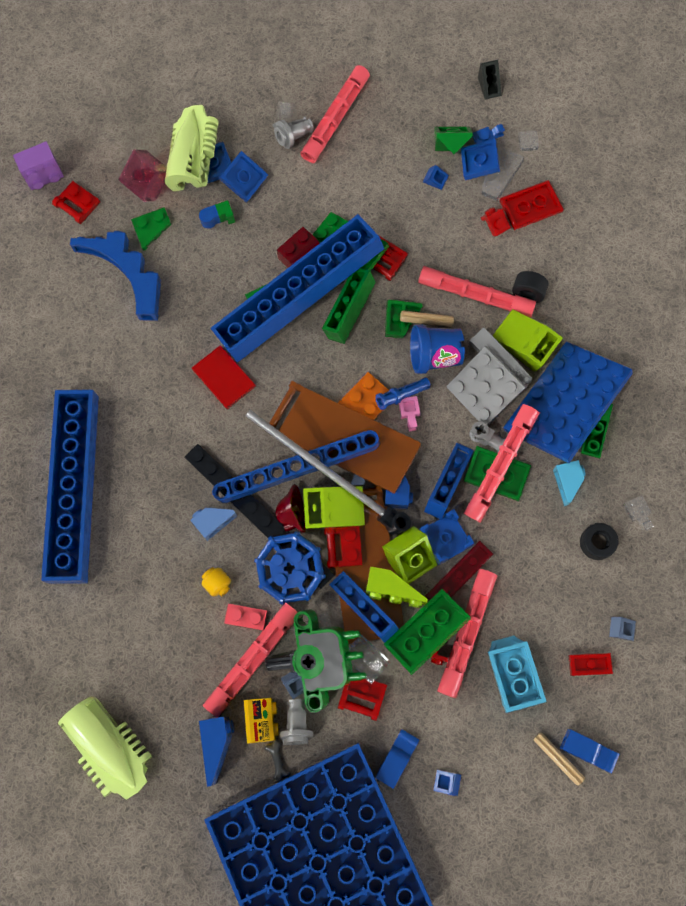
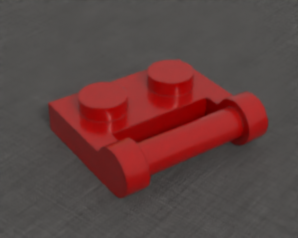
M74 181L52 201V205L64 210L75 218V221L79 224H82L100 203L97 197ZM66 199L69 200L83 211L77 212L69 205L64 203V201Z
M379 236L380 239L389 244V248L380 260L390 265L391 268L388 270L379 263H376L373 269L384 275L385 279L391 281L408 257V253Z
M359 526L324 528V535H327V568L362 566ZM340 534L342 561H336L334 535Z
M367 678L350 681L343 688L338 709L357 712L371 717V720L377 721L387 685ZM348 694L375 703L374 709L347 701Z

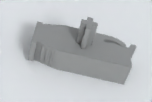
M482 328L470 339L469 344L478 353L487 346L526 387L532 382V377L485 328Z

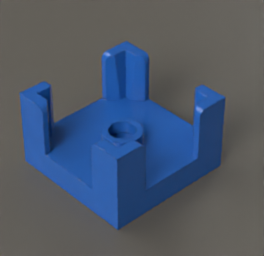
M454 509L446 513L442 520L439 519L430 525L426 524L419 529L427 535L438 566L474 545L471 536H467L459 524V516Z

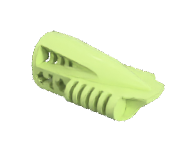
M193 105L185 108L178 122L173 124L171 149L165 176V184L172 191L184 190L185 183H191L196 188L207 185L210 159L215 154L219 121L215 117L207 116L203 105Z
M88 697L81 701L59 720L58 724L83 755L78 763L82 765L87 761L82 767L84 771L92 767L87 775L90 777L96 773L91 779L93 783L101 779L96 785L98 789L104 785L106 786L101 790L104 797L111 793H118L127 800L137 794L148 782L145 777L148 769L145 763L152 758V755L149 751L141 755L146 747L144 745L138 749L136 747L142 742L138 739L131 743L136 739V734L134 733L127 737L132 732V729L128 728L122 731L128 724L123 722L118 726L96 697Z

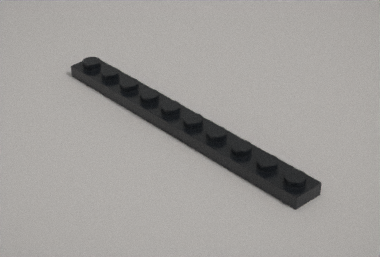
M199 444L184 457L213 486L233 478ZM238 484L237 490L242 491L244 487ZM221 489L219 492L226 496L227 489ZM251 494L231 501L267 538L291 534L289 531H285L284 526ZM292 541L280 543L281 548H291ZM301 544L298 545V549L302 553L307 554L310 552ZM311 557L309 558L311 570L315 571L314 560ZM323 563V571L326 576L318 585L320 589L335 576ZM309 575L308 578L312 581L314 577Z

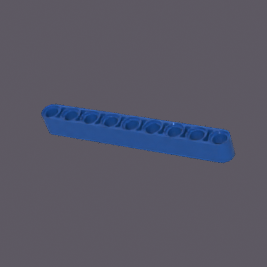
M368 430L308 451V453L314 457H319L323 464L330 467L376 450L379 447V437L376 432ZM368 437H373L376 441L374 444L368 445L365 443V440ZM349 444H356L357 449L355 451L347 450ZM332 450L339 452L335 458H330L328 454ZM297 455L220 482L213 487L212 494L221 503H228L316 472L318 469ZM300 463L302 465L301 469L293 471V464ZM277 469L283 470V474L279 478H275L273 475ZM258 476H264L263 483L256 484V478ZM241 482H245L246 486L244 490L238 491L237 485ZM227 489L226 496L219 497V491Z

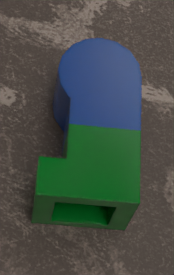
M228 200L204 208L199 213L201 224L207 229L213 228L216 224L228 221V224L235 223Z

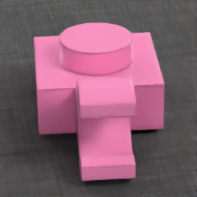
M417 396L407 397L399 403L401 419L407 418L408 429L411 432L417 430L415 417L420 416Z

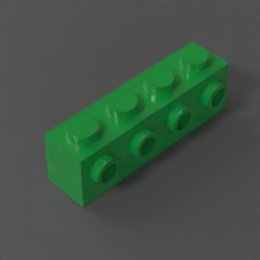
M359 268L348 277L322 327L329 340L345 344L376 283L370 270Z

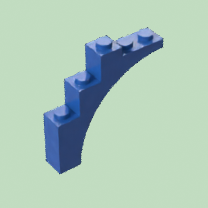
M107 232V239L102 237H96L95 239L85 237L70 239V246L74 252L101 257L115 265L125 274L134 290L136 315L139 320L158 321L161 279L158 273L152 271L144 273L145 259L142 253L137 251L128 252L129 239L125 232Z

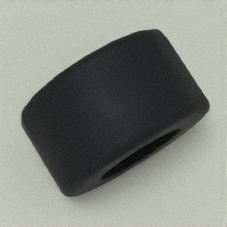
M523 271L517 274L512 292L513 295L516 294L540 303L545 298L549 283L539 273Z
M605 523L590 525L580 537V547L583 553L593 560H603L610 557L617 550L619 544L616 531ZM600 534L605 537L606 546L603 549H597L592 544V537L594 535Z

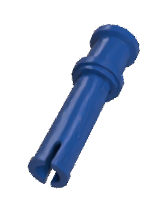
M425 377L398 389L391 388L389 392L384 394L378 393L375 396L378 407L381 410H385L387 406L399 404L404 398L430 389L431 384L428 378Z

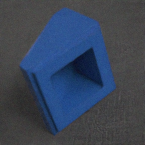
M437 165L429 168L423 183L442 190L449 175Z
M437 770L433 791L458 796L461 775Z

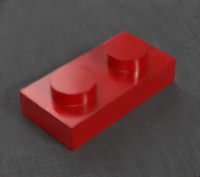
M611 653L568 655L570 676L613 674Z

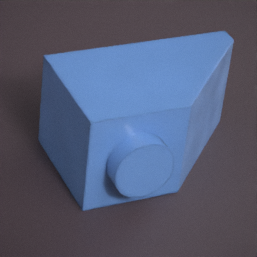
M204 508L203 510L196 511L190 521L208 541L234 520L237 514L234 510Z

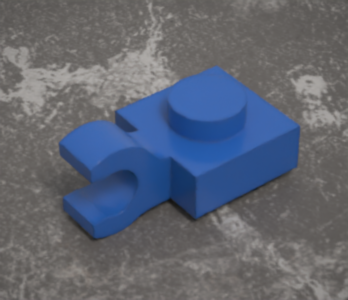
M502 124L495 126L491 131L489 127H485L473 132L472 138L475 144L504 136L503 131L505 129Z

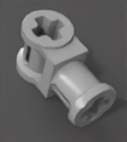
M482 421L476 422L469 433L472 441L479 442L485 446L489 445L496 449L497 453L499 452L500 445H503L505 441L504 438L495 434V431ZM478 429L482 431L480 435L477 434Z

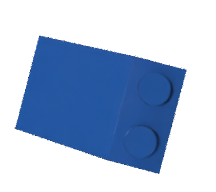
M229 717L199 721L207 787L217 784L232 739L231 733L235 732L234 722Z

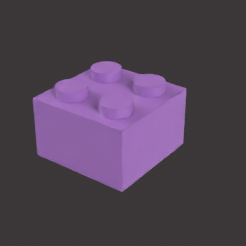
M47 141L13 155L20 173L31 190L41 189L44 185L50 182H57L60 178L64 177Z

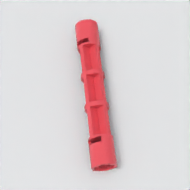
M357 65L300 152L303 159L311 163L316 162L370 77V73L365 67Z
M423 266L418 281L419 284L455 293L463 298L467 297L483 302L485 305L489 304L509 312L513 309L530 318L536 305L535 300L516 294L511 295L496 290L493 287L489 288L470 282L468 279L457 278L427 266Z
M522 404L512 423L509 434L503 445H500L496 458L490 469H487V474L477 493H474L463 514L481 523L492 503L491 499L499 484L505 479L506 471L514 457H517V451L526 434L530 433L540 414L539 411Z
M484 569L478 570L465 610L471 619L457 633L437 690L439 693L457 698L470 654L497 579L495 573Z
M286 602L257 639L205 701L203 707L216 718L220 717L230 704L229 702L234 699L252 677L254 672L287 633L286 631L292 627L294 617L298 613Z

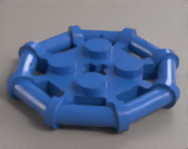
M297 531L286 535L270 536L268 542L254 560L260 584L258 587L278 600L281 605H284L285 602L309 601L322 579H325L326 576L321 560V548L315 546ZM292 541L291 548H281L280 543ZM301 544L310 552L307 554L299 551L298 545ZM274 548L277 551L271 560L266 559ZM311 557L314 560L315 571L311 570L309 558ZM288 562H290L292 566H295V569L292 570V574H290L289 571H286V566H288ZM264 565L270 566L271 578L269 579L266 578ZM310 575L314 578L309 584V586L306 588L304 583L307 577H309ZM275 582L278 586H281L283 588L282 593L270 584ZM299 587L301 593L289 594V588Z

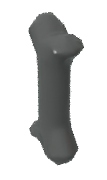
M275 740L272 745H266L264 748L272 754L275 765V775L273 778L277 782H280L283 777H289L291 774L290 771L283 767L280 756L282 743L279 740Z

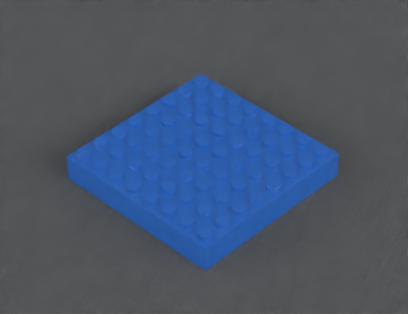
M359 743L204 819L239 906H433Z

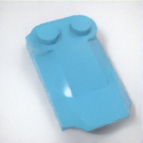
M515 636L492 641L488 655L505 712L509 713L547 702L528 642L522 641Z

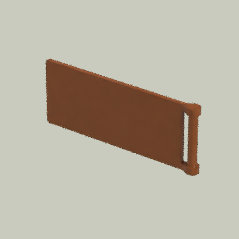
M291 381L289 390L269 424L276 427L294 394L300 392L279 431L304 450L311 451L368 430L376 432L379 437V447L376 450L335 465L395 494L421 443ZM368 437L365 443L372 445L376 440L373 437ZM353 443L347 446V450L351 452L357 449V445ZM332 450L329 452L328 456L330 458H335L338 456L339 452L337 450Z
M375 485V488L363 489V493L367 496L376 495L377 500L375 502L384 508L381 487ZM364 504L365 525L359 526L362 566L335 568L336 577L344 571L366 593L370 567L387 569L394 573L395 571L389 564L382 547L390 542L389 532L386 526L377 520L379 514ZM340 534L334 535L336 561H342ZM339 596L344 630L360 631L361 633L360 637L348 639V643L354 644L379 640L380 638ZM381 598V601L371 599L399 629L404 625L401 604L390 603L387 598Z

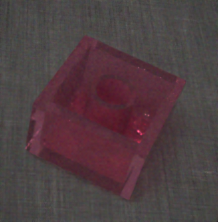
M133 149L118 181L142 201H155L165 185L167 167L147 150Z

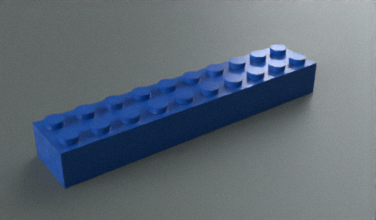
M357 214L212 326L211 330L238 363L383 251L384 247L380 237Z
M55 390L41 581L48 584H88L99 396L94 390Z

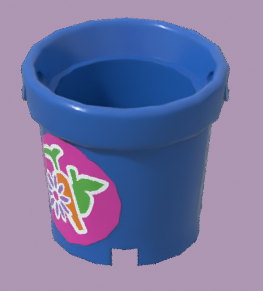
M423 324L414 325L410 337V354L415 373L426 374L431 369L462 365L465 355V347H462L461 341H464L462 330L427 328Z

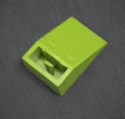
M513 309L492 335L505 350L534 372L544 365L563 339L548 326Z
M354 486L363 493V486ZM321 487L303 489L306 529L365 525L364 503L344 488Z
M370 567L366 594L370 595V599L381 601V598H387L390 603L401 604L403 601L408 602L410 607L421 608L422 605L427 603L428 599L391 570Z

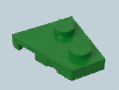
M165 207L131 219L143 251L171 225Z
M387 300L385 337L403 339L412 323L401 322L400 313L402 311L419 312L422 308V303Z

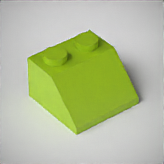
M415 526L382 546L391 567L408 584L437 566L427 535Z

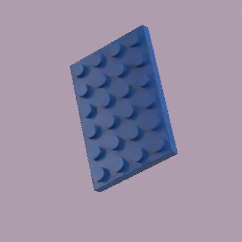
M565 342L503 429L507 433L510 432L512 423L522 404L536 409L540 414L530 433L526 434L523 441L570 463L633 374L632 369Z

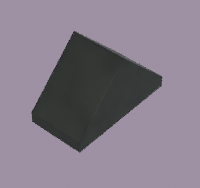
M498 59L480 63L478 80L485 100L502 96Z

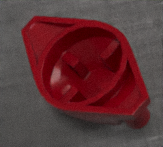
M294 484L288 494L278 503L276 517L280 523L284 524L285 531L297 528L300 532L304 533L306 532L304 504L299 487Z

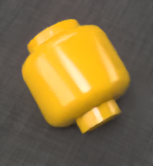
M212 567L202 575L203 580L201 584L212 597L218 595L222 597L230 590L228 586L231 583V579L221 568Z

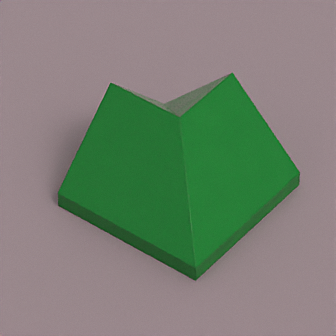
M469 126L434 127L435 151H451L455 154L473 136L472 130Z

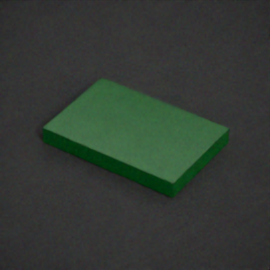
M476 446L464 482L480 487L487 474V469H490L498 453ZM513 459L504 475V481H501L495 493L519 502L531 465Z

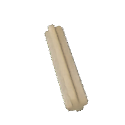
M402 311L400 313L401 322L452 327L454 324L453 316Z
M539 733L534 738L535 743L576 785H580L585 780V777L543 733Z

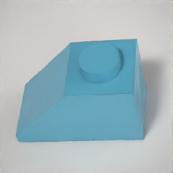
M579 460L556 465L553 469L564 506L572 502L585 479V469L583 465H580Z

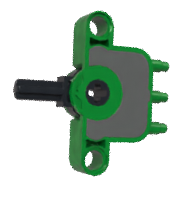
M312 609L298 612L294 617L297 650L290 653L288 657L267 659L265 664L268 671L291 669L292 672H296L302 677L305 705L313 713L319 712L328 705V690H337L347 685L350 681L367 678L365 672H353L351 660L363 658V652H350L348 639L360 637V631H344V629L337 626L319 628L317 614ZM304 614L309 619L308 624L303 621ZM315 697H317L320 700V705H317L315 703Z

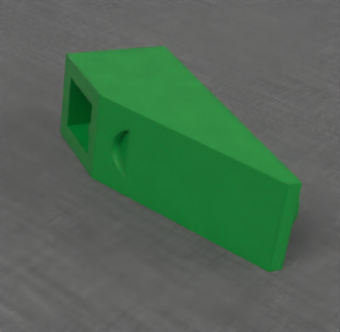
M613 404L609 406L582 444L581 454L600 459Z

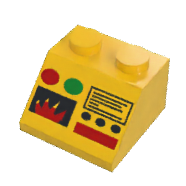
M272 698L244 700L247 744L276 740V736H279L278 723H274V715L277 714V703L273 702Z

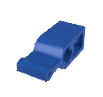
M401 729L375 778L394 789L419 739Z
M567 729L560 749L611 774L620 755L571 729Z

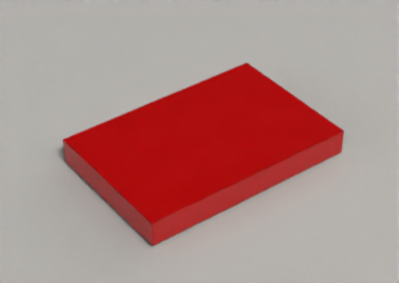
M549 180L512 193L499 200L514 230L559 214L564 210Z
M221 345L192 367L194 373L226 410L256 387Z

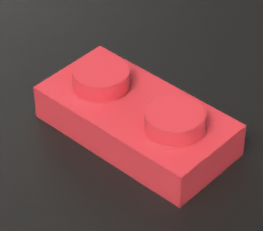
M228 604L224 624L263 631L268 611Z

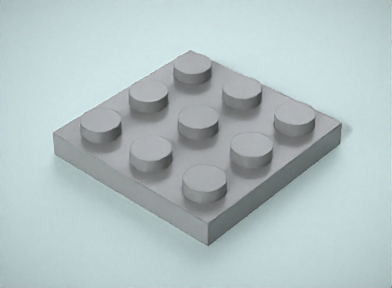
M487 346L446 386L479 422H485L487 425L526 388Z

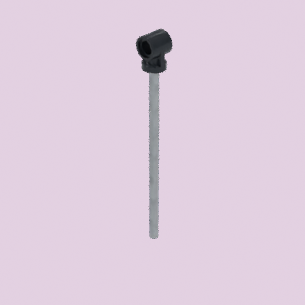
M252 410L248 411L246 414L247 418L378 513L377 520L386 526L390 534L398 535L410 528L411 519L406 513L398 512L390 505H386L384 508ZM396 520L399 521L400 527L397 526Z

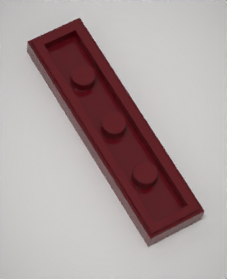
M479 540L425 597L430 601L443 589L452 598L494 554Z

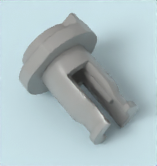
M306 116L303 119L287 123L285 120H279L272 124L278 143L286 149L294 146V140L314 131L311 119L307 120Z
M291 699L287 702V705H289L287 731L280 732V739H282L283 745L308 744V740L313 738V731L307 730L305 700Z

